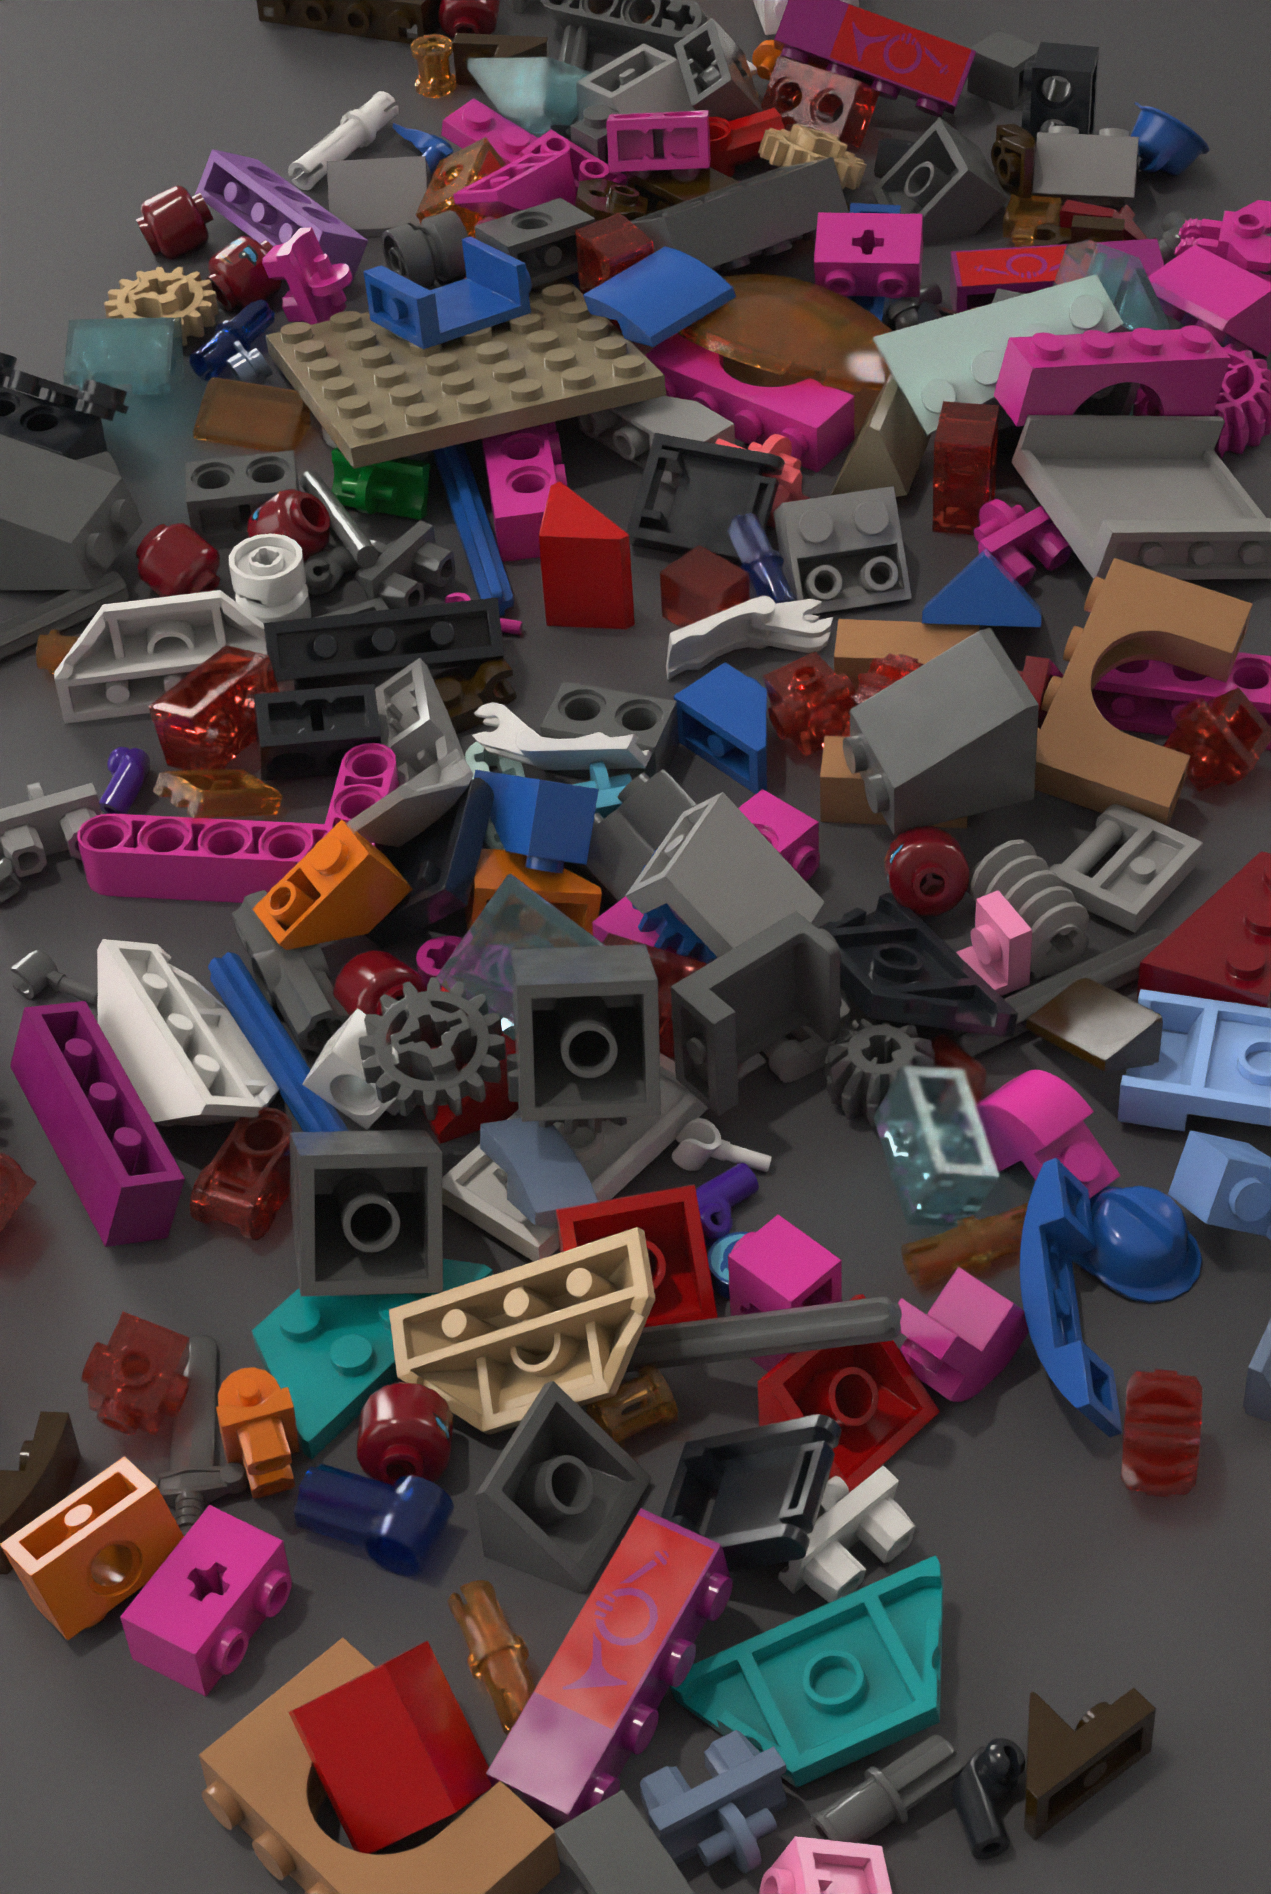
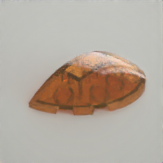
M733 274L721 276L733 287L736 297L677 333L683 338L722 356L779 375H784L788 372L800 376H814L816 371L820 372L818 382L823 386L847 391L860 392L862 387L882 390L891 373L873 341L875 336L893 332L889 327L852 300L823 286L793 277L770 274Z

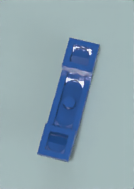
M1057 1158L1044 1162L1028 1202L1023 1224L1020 1247V1285L1024 1314L1033 1345L1051 1380L1075 1408L1110 1438L1122 1434L1114 1370L1082 1340L1071 1258L1096 1248L1089 1192Z

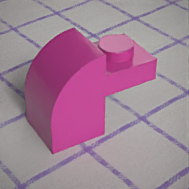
M1029 1070L1019 1075L960 1116L997 1172L1022 1161L1036 1181L1043 1163L1057 1158L1088 1189L1089 1199L1121 1176L1083 1121L1094 1112L1092 1108L1069 1084L1046 1071Z
M960 1267L957 1268L927 1314L903 1298L897 1303L902 1311V1318L900 1320L901 1333L907 1337L900 1347L902 1354L921 1381L953 1402H962L977 1395L1003 1371L1029 1333L1023 1309Z

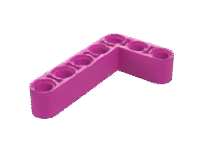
M378 743L361 744L346 752L341 762L325 824L130 814H100L85 821L77 832V840L87 883L90 889L98 894L118 897L243 903L244 897L262 890H266L268 893L341 819L346 823L400 787L396 755L392 749ZM371 843L378 850L382 851L383 844Z

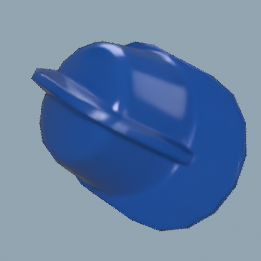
M1134 102L1140 108V113L1130 136L1139 137V169L1144 173H1154L1159 170L1165 174L1177 176L1184 172L1200 154H1207L1210 151L1208 144L1203 138L1180 120L1154 107L1141 106Z
M1106 1186L1090 1198L1096 1248L1072 1256V1262L1097 1277L1112 1290L1132 1300L1146 1303L1171 1301L1189 1291L1199 1277L1202 1256L1196 1239L1188 1231L1181 1208L1171 1197L1157 1189L1144 1186L1125 1188Z

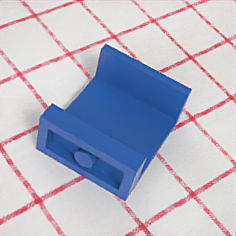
M471 236L462 239L466 279L433 290H428L382 265L363 271L370 320L422 349L531 313L529 293L532 283L530 274L524 262Z

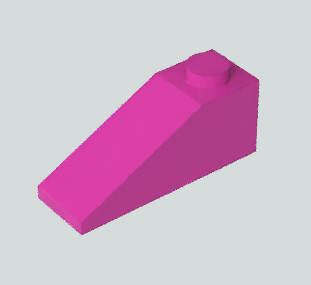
M569 152L525 155L453 194L456 205L496 219L558 198H562L575 205L577 196Z

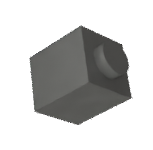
M997 30L970 48L975 50L976 54L968 75L967 92L1007 109L1014 110L1031 98V91L1023 90L1024 70L1027 60H1035L1039 46Z

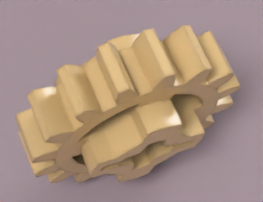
M794 124L791 132L785 129L779 131L774 128L765 130L758 151L761 158L770 160V164L779 167L833 157L842 189L845 187L855 190L856 187L859 188L867 164H864L863 159L854 157L855 154L846 151L848 145L840 142L839 137L825 131L807 128L800 124Z
M157 267L156 270L147 272L138 271L136 272L137 280L121 279L119 281L120 289L109 290V301L104 302L108 325H110L113 337L121 336L124 345L139 341L141 350H146L152 343H158L161 350H167L168 346L177 344L185 346L187 345L186 337L190 335L202 338L205 335L203 327H213L216 324L214 315L218 314L216 293L213 291L210 279L201 281L200 272L197 271L185 276L183 267H177L172 273H165L163 267Z

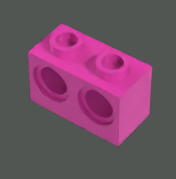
M709 110L610 114L606 121L609 172L709 168L710 166Z

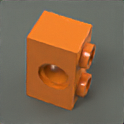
M123 1457L2 1542L0 1546L35 1607L68 1641L85 1628L100 1622L107 1615L108 1611L146 1585L183 1539L184 1535L158 1487L127 1458Z

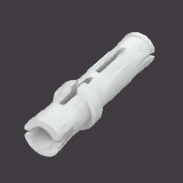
M379 91L361 108L354 109L353 111L350 110L344 114L338 127L298 160L290 164L288 168L289 176L295 175L301 169L303 170L292 182L302 190H310L327 174V161L344 160L357 148L369 146L375 140L376 132L398 116V105L384 112L388 106L395 102V99L390 94Z

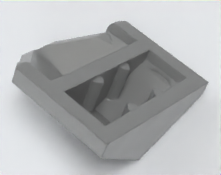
M456 748L351 819L347 824L371 843L400 847L446 813L469 786L474 774Z

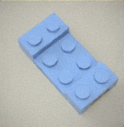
M1140 989L1138 1003L1159 1013L1163 1018L1159 1062L1154 1063V1065L1129 1068L1126 1071V1075H1122L1118 1121L1185 1132L1188 1114L1271 1126V1008Z

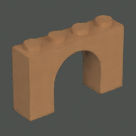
M1114 558L1106 578L1103 579L1096 576L1089 589L1084 611L1090 612L1085 627L1074 626L1070 633L1063 654V660L1068 661L1069 664L1063 678L1053 675L1046 689L1041 710L1048 713L1041 729L1038 728L1035 790L1103 813L1112 804L1122 805L1168 826L1186 783L1190 756L1131 736L1115 728L1099 712L1093 700L1092 691L1101 678L1109 671L1122 664L1137 660H1156L1170 663L1227 683L1247 634L1253 604Z
M838 619L834 652V702H864L979 631L980 625ZM825 736L820 773L821 822L888 825L881 812L873 813L865 793L864 781L860 773H851L847 766L843 752V739L845 737ZM968 816L931 826L967 828Z
M343 1637L199 1754L207 1788L201 1792V1795L210 1812L229 1830L239 1825L254 1840L252 1847L266 1869L279 1880H283L290 1875L306 1891L304 1894H537L560 1873L554 1829L501 1781L494 1785L438 1835L411 1850L385 1855L366 1854L348 1849L324 1833L317 1824V1817L327 1793L288 1712L375 1668L369 1660Z

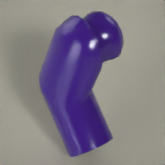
M123 746L113 750L108 759V770L113 777L99 801L100 809L105 814H127L150 771L148 754L139 748L129 749Z
M743 1162L696 1188L704 1240L707 1246H712L719 1238L730 1233L733 1226L731 1207L759 1190L755 1174Z

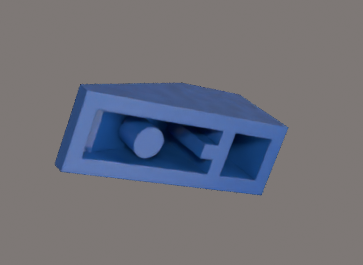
M475 769L474 778H481L493 790L494 801L490 819L505 851L526 855L525 868L563 873L564 862L587 865L599 789Z

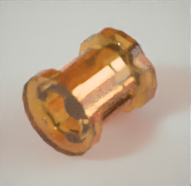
M439 34L424 35L415 39L411 44V53L417 60L418 76L414 81L417 93L422 94L424 97H443L455 91L457 87L455 75L450 71L449 56L453 52L452 40Z
M652 1364L640 1367L637 1371L638 1377L620 1385L615 1396L586 1405L587 1414L622 1449L625 1446V1439L658 1423L664 1427H669L679 1420L673 1394L660 1371ZM641 1402L640 1407L624 1415L621 1414L622 1410Z

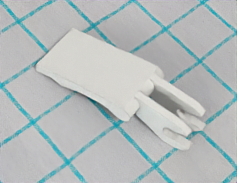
M768 596L748 600L671 632L666 662L667 678L669 680L685 670H700L716 657L745 647L761 649L766 646H773L805 653L818 652L827 646L830 632L828 631H830L833 617L819 620V616L812 615L811 613L822 605V601L815 599L777 604Z
M488 703L482 705L474 712L477 717L486 718L483 721L485 725L498 727L493 732L485 731L472 735L490 754L533 765L538 769L588 770L590 763L603 761L606 769L645 768L652 755L649 750L641 751L635 744L638 739L635 734L609 737L601 732L579 738L553 739L541 737L503 704Z

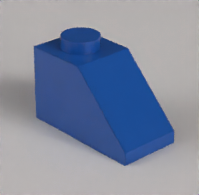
M725 662L673 696L674 700L677 701L679 743L754 794H757L762 789L767 791V689L761 686L754 678L747 677Z

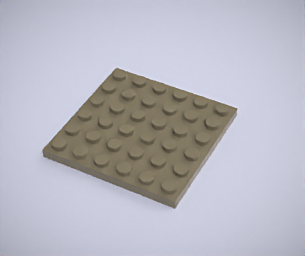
M566 277L531 288L529 293L531 313L426 349H422L372 322L369 312L361 314L356 311L339 312L332 315L330 321L312 325L306 322H294L284 325L280 332L266 335L269 355L354 469L666 396L664 374L631 341L625 339L622 332L607 318L590 314L583 294Z

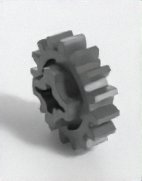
M431 977L427 985V991L419 993L410 981L403 983L404 998L400 1001H396L393 997L386 994L380 997L383 1016L366 1014L364 1022L367 1036L360 1037L358 1042L361 1059L364 1060L362 1062L364 1078L367 1084L376 1083L378 1100L381 1103H385L398 1096L400 1114L408 1116L416 1105L424 1106L428 1120H435L438 1107L447 1104L456 1116L463 1114L461 1099L467 1095L473 1100L482 1103L486 1099L483 1080L499 1083L501 1079L499 1061L506 1059L505 1037L501 1036L503 1034L501 1017L499 1013L489 1014L487 997L484 994H480L468 1001L465 983L460 981L451 988L450 992H443L437 977Z

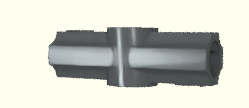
M266 890L245 896L242 905L232 913L236 934L240 937L245 950L251 958L257 985L272 1008L278 1007L300 1049H309L320 1055L328 1040L350 1017L332 993L334 987L331 984L330 972L323 951L319 944L285 950L276 942L252 910L267 894Z

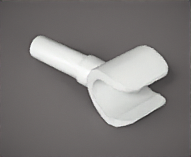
M702 1118L690 1121L676 1137L680 1144L672 1153L673 1161L688 1171L701 1169L706 1161L713 1157L721 1161L727 1160L737 1164L743 1162L750 1168L767 1172L772 1156L742 1148L722 1140L719 1130L715 1125Z

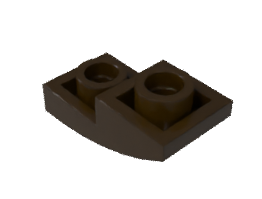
M1014 123L997 125L996 141L991 149L994 174L997 175L999 183L1004 190L1021 199L1031 198L1033 194L1035 139L1028 131Z
M40 1411L33 1440H25L21 1447L19 1471L0 1470V1544L66 1498L81 1457L69 1412ZM0 1546V1574L8 1575L14 1568Z

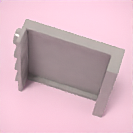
M1027 415L1011 463L1093 579L1096 576L1105 579L1114 558L1180 580L1271 578V518L1265 517L1214 451L1225 422L1221 416Z

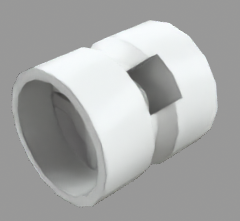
M262 534L245 539L233 548L229 555V567L233 590L236 593V603L262 623L311 618L308 587L305 584L306 575L302 548L295 540L285 535Z

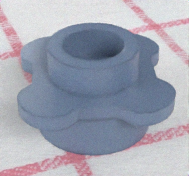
M238 340L234 342L233 345L238 353L226 360V363L240 386L249 396L261 388L268 396L273 394L270 385L266 381L268 377L273 375V372L257 348L247 352Z

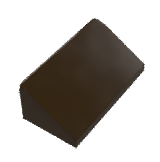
M1082 978L1072 983L1027 1018L1026 1028L1033 1034L1104 1072L1149 1066L1159 1062L1163 1018L1159 1013L1089 978Z

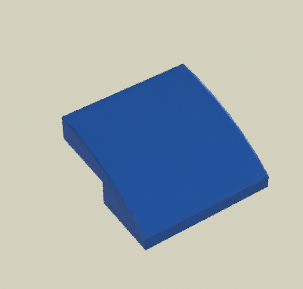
M664 246L585 293L583 297L590 314L618 321L625 339L654 347L734 299L736 294L733 287L710 267L684 252Z

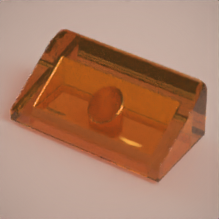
M213 377L206 386L194 425L193 437L194 439L272 452L295 450L311 426L310 410L296 390Z

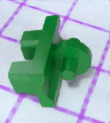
M338 447L332 450L331 460L334 466V480L331 491L342 505L355 507L360 513L374 514L377 511L419 520L427 515L428 493L431 484V466L428 462L397 458L354 469Z

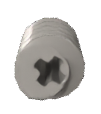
M1022 839L1010 840L993 849L971 870L967 893L971 894L976 902L977 898L999 890L1032 929L1031 972L1040 976L1058 974L1079 962L1084 955L1089 939L1085 932L1088 927L1089 914L1082 904L1076 902L1073 893L1068 888L1063 887L1058 875L1049 871L1050 869L1046 861L1042 857L1037 856L1030 842Z

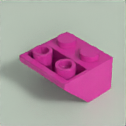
M1193 245L1145 278L1140 288L1158 298L1153 308L1185 326L1194 325L1206 328L1211 332L1215 340L1224 347L1228 344H1233L1234 350L1238 352L1251 348L1268 357L1271 351L1270 282L1197 245Z

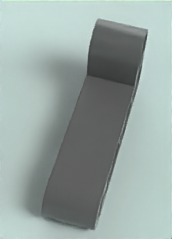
M540 0L555 22L563 29H566L571 24L577 28L584 25L588 28L590 36L634 46H640L644 43L661 52L677 55L674 44L709 21L701 7L693 0H568L565 4H562L564 0ZM612 6L606 13L601 14L607 7ZM653 15L649 21L642 23L648 16Z

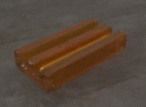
M244 769L164 771L159 773L153 790L160 797H171L170 803L178 808L188 807L186 813L193 818L277 815L283 795L279 794L278 790Z

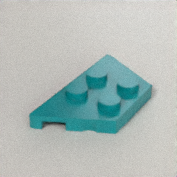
M443 1258V1292L493 1275V1269L484 1264ZM298 1288L252 1330L255 1348L265 1370L276 1379L281 1389L289 1388L294 1405L298 1440L304 1455L312 1460L361 1414V1410L371 1394L384 1386L393 1384L398 1379L389 1309L438 1293L301 1297L300 1288Z
M936 1555L693 1664L680 1686L676 1688L671 1685L669 1686L675 1701L723 1736L735 1730L740 1731L760 1753L774 1746L786 1764V1773L782 1774L781 1777L796 1788L940 1723L944 1578L941 1564Z

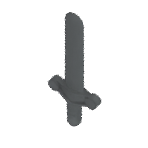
M195 1335L187 1338L180 1344L177 1352L170 1471L157 1475L151 1473L144 1474L158 1487L166 1504L175 1507L174 1519L184 1536L203 1514L206 1504L227 1493H240L248 1486L247 1475L242 1464L232 1462L225 1466H214L217 1346L215 1340L208 1335Z

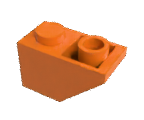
M341 819L271 888L252 910L276 942L285 950L368 934L412 888L380 850Z

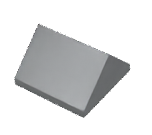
M425 156L327 161L329 212L364 238L382 237L385 230L410 222L418 229L421 227L422 220L430 216L432 180L431 171Z

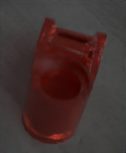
M268 1107L259 1110L257 1117H241L235 1123L232 1132L211 1163L200 1172L190 1197V1215L193 1220L206 1224L217 1220L240 1228L243 1237L255 1241L263 1238L269 1231L277 1211L290 1193V1132H294L291 1120L284 1112Z

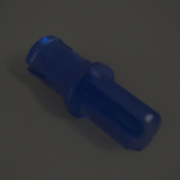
M261 299L251 302L231 321L219 323L216 326L214 336L189 356V363L193 371L201 378L210 369L205 375V380L213 381L227 366L226 360L238 353L233 345L234 342L238 340L244 349L249 352L251 349L250 344L274 323L275 313L269 308L268 303Z
M749 513L744 516L737 515L731 519L732 524L728 527L727 532L742 562L740 574L744 581L751 582L757 597L768 596L774 600L775 604L798 601L783 573L784 559L779 551L772 549L758 517L753 513Z

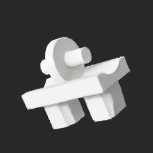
M882 1466L849 1493V1488L843 1479L838 1476L831 1478L827 1482L814 1529L811 1533L807 1534L810 1543L806 1556L799 1560L789 1561V1565L779 1572L778 1579L793 1594L807 1584L829 1603L854 1592L863 1581L866 1569L847 1551L852 1545L861 1540L883 1563H886L899 1555L912 1541L916 1526L904 1510L893 1500L899 1480L886 1467Z

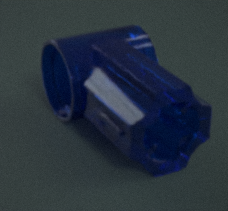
M321 1463L317 1468L310 1466L299 1486L294 1517L297 1527L363 1547L366 1554L385 1570L409 1577L417 1576L424 1570L454 1512V1504L450 1496L442 1488L421 1477L411 1475L400 1476L391 1485Z

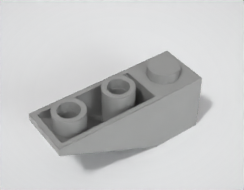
M662 396L576 416L579 430L645 469L655 433L714 444L720 438L735 444L734 423L699 402ZM664 471L661 481L677 489L681 474Z

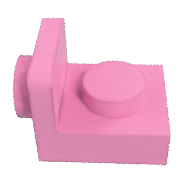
M999 890L977 898L975 928L971 930L972 946L956 953L1000 996L1030 985L1032 929Z
M795 1836L772 1867L765 1872L759 1894H892L882 1846Z

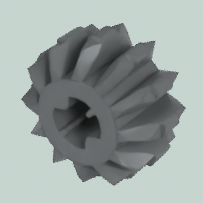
M862 1018L857 1031L849 1029L839 1030L835 1045L828 1047V1055L825 1057L827 1092L830 1096L831 1104L841 1105L847 1120L863 1115L867 1116L872 1129L880 1119L889 1118L900 1127L906 1113L923 1115L927 1098L933 1097L934 1089L937 1087L938 1069L935 1068V1052L932 1048L931 1040L919 1038L915 1024L898 1029L892 1021L886 1020L882 1025L873 1026Z

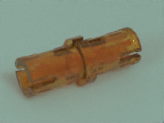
M1028 1202L1008 1211L979 1220L974 1216L957 1220L956 1224L958 1227L929 1238L903 1244L901 1255L905 1270L908 1275L916 1272L915 1275L911 1276L912 1283L916 1287L925 1285L927 1282L955 1273L958 1267L963 1270L972 1267L974 1272H979L991 1268L992 1264L990 1261L1019 1251Z
M486 1580L472 1581L460 1587L468 1604H463L460 1595L453 1592L447 1601L448 1607L454 1615L470 1653L467 1657V1665L473 1678L476 1680L479 1678L481 1682H484L499 1716L501 1728L506 1735H509L537 1687L526 1664L529 1650L521 1635L517 1636L516 1633L511 1631L497 1600L493 1584Z

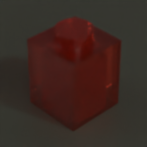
M700 545L660 571L662 617L681 628L750 600L749 573Z

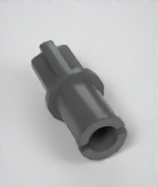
M932 1735L882 1770L874 1766L864 1772L866 1781L820 1812L816 1811L810 1816L812 1828L818 1839L861 1844L891 1822L899 1826L909 1820L908 1810L954 1780L963 1770L961 1761L955 1749L947 1740L940 1735Z

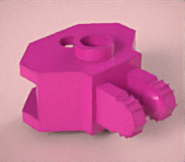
M1257 200L1236 212L1224 211L1223 221L1198 220V218L1185 220L1182 228L1179 229L1178 236H1180L1181 242L1176 247L1174 255L1177 257L1193 245H1197L1271 283V275L1259 272L1271 271V236H1266V234L1271 233V201Z

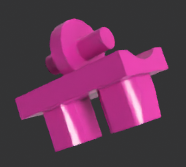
M312 227L300 228L287 243L273 246L263 258L262 264L268 277L274 280L286 279L290 290L283 297L282 304L289 322H306L312 325L330 321L332 315L343 312L347 307L345 304L347 298L343 288L350 284L353 279L350 268L346 264H331L328 255L323 253Z
M995 499L984 504L980 509V526L974 529L975 539L979 542V554L987 548L1022 587H1025L1032 579L1036 570L1034 565L1026 558L1029 555L1033 554L1050 571L1066 563L1073 549L1042 505L1026 514L1021 505H1015L1011 508L1004 501Z

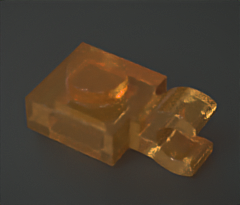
M1011 194L1003 218V237L1012 238V243H1015V247L1033 246L1034 240H1036L1037 225L1051 224L1058 226L1061 198L1032 196L1031 198L1021 199Z

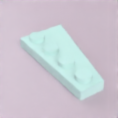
M1095 274L875 336L873 341L927 437L995 398L993 395L1009 337H1030L1042 332L1054 335L1083 334L1088 330L1110 333L1124 323L1100 279Z

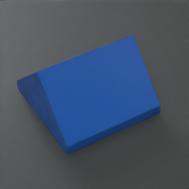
M986 548L926 603L922 611V623L1041 627V607Z

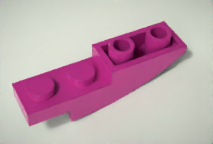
M474 98L443 119L441 136L479 159L477 174L483 178L528 154L569 152L576 193L580 181L602 178L621 183L622 185L627 183L626 175L621 172H609V165L555 131L550 129L544 135L537 138Z

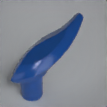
M393 123V129L423 153L422 156L426 157L431 174L443 161L452 155V146L442 138Z

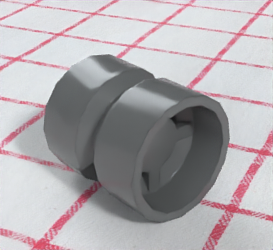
M448 210L424 218L421 222V227L418 229L410 222L385 230L382 234V248L387 268L424 288L431 287L434 284L435 277L440 281L446 282L465 276L462 239L469 236L460 217L454 211Z

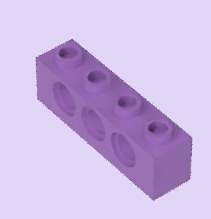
M212 149L195 195L201 193L209 206L259 243L264 240L268 241L272 246L287 243L300 228L312 227L323 253L328 255L331 264L348 265L354 279L368 243L366 238L258 159Z

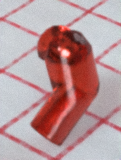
M945 1034L938 1035L931 1041L935 1052V1068L945 1077L943 1087L938 1086V1100L941 1102L946 1113L952 1116H961L983 1100L988 1077L987 1072L982 1064Z

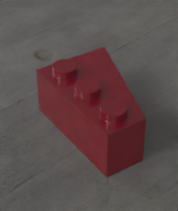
M1259 852L1140 961L1137 1003L1140 989L1271 1008V853Z

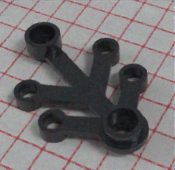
M0 352V386H3L6 377H9L8 388L39 397L41 388L48 389L45 400L72 409H76L78 399L84 401L81 412L111 422L116 411L127 414L129 406L124 405L127 391L87 378L85 379L82 391L16 370L14 367L17 358Z

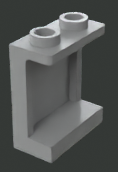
M724 792L681 814L625 895L642 914L667 903L718 958L795 911L812 923L824 904L821 897Z

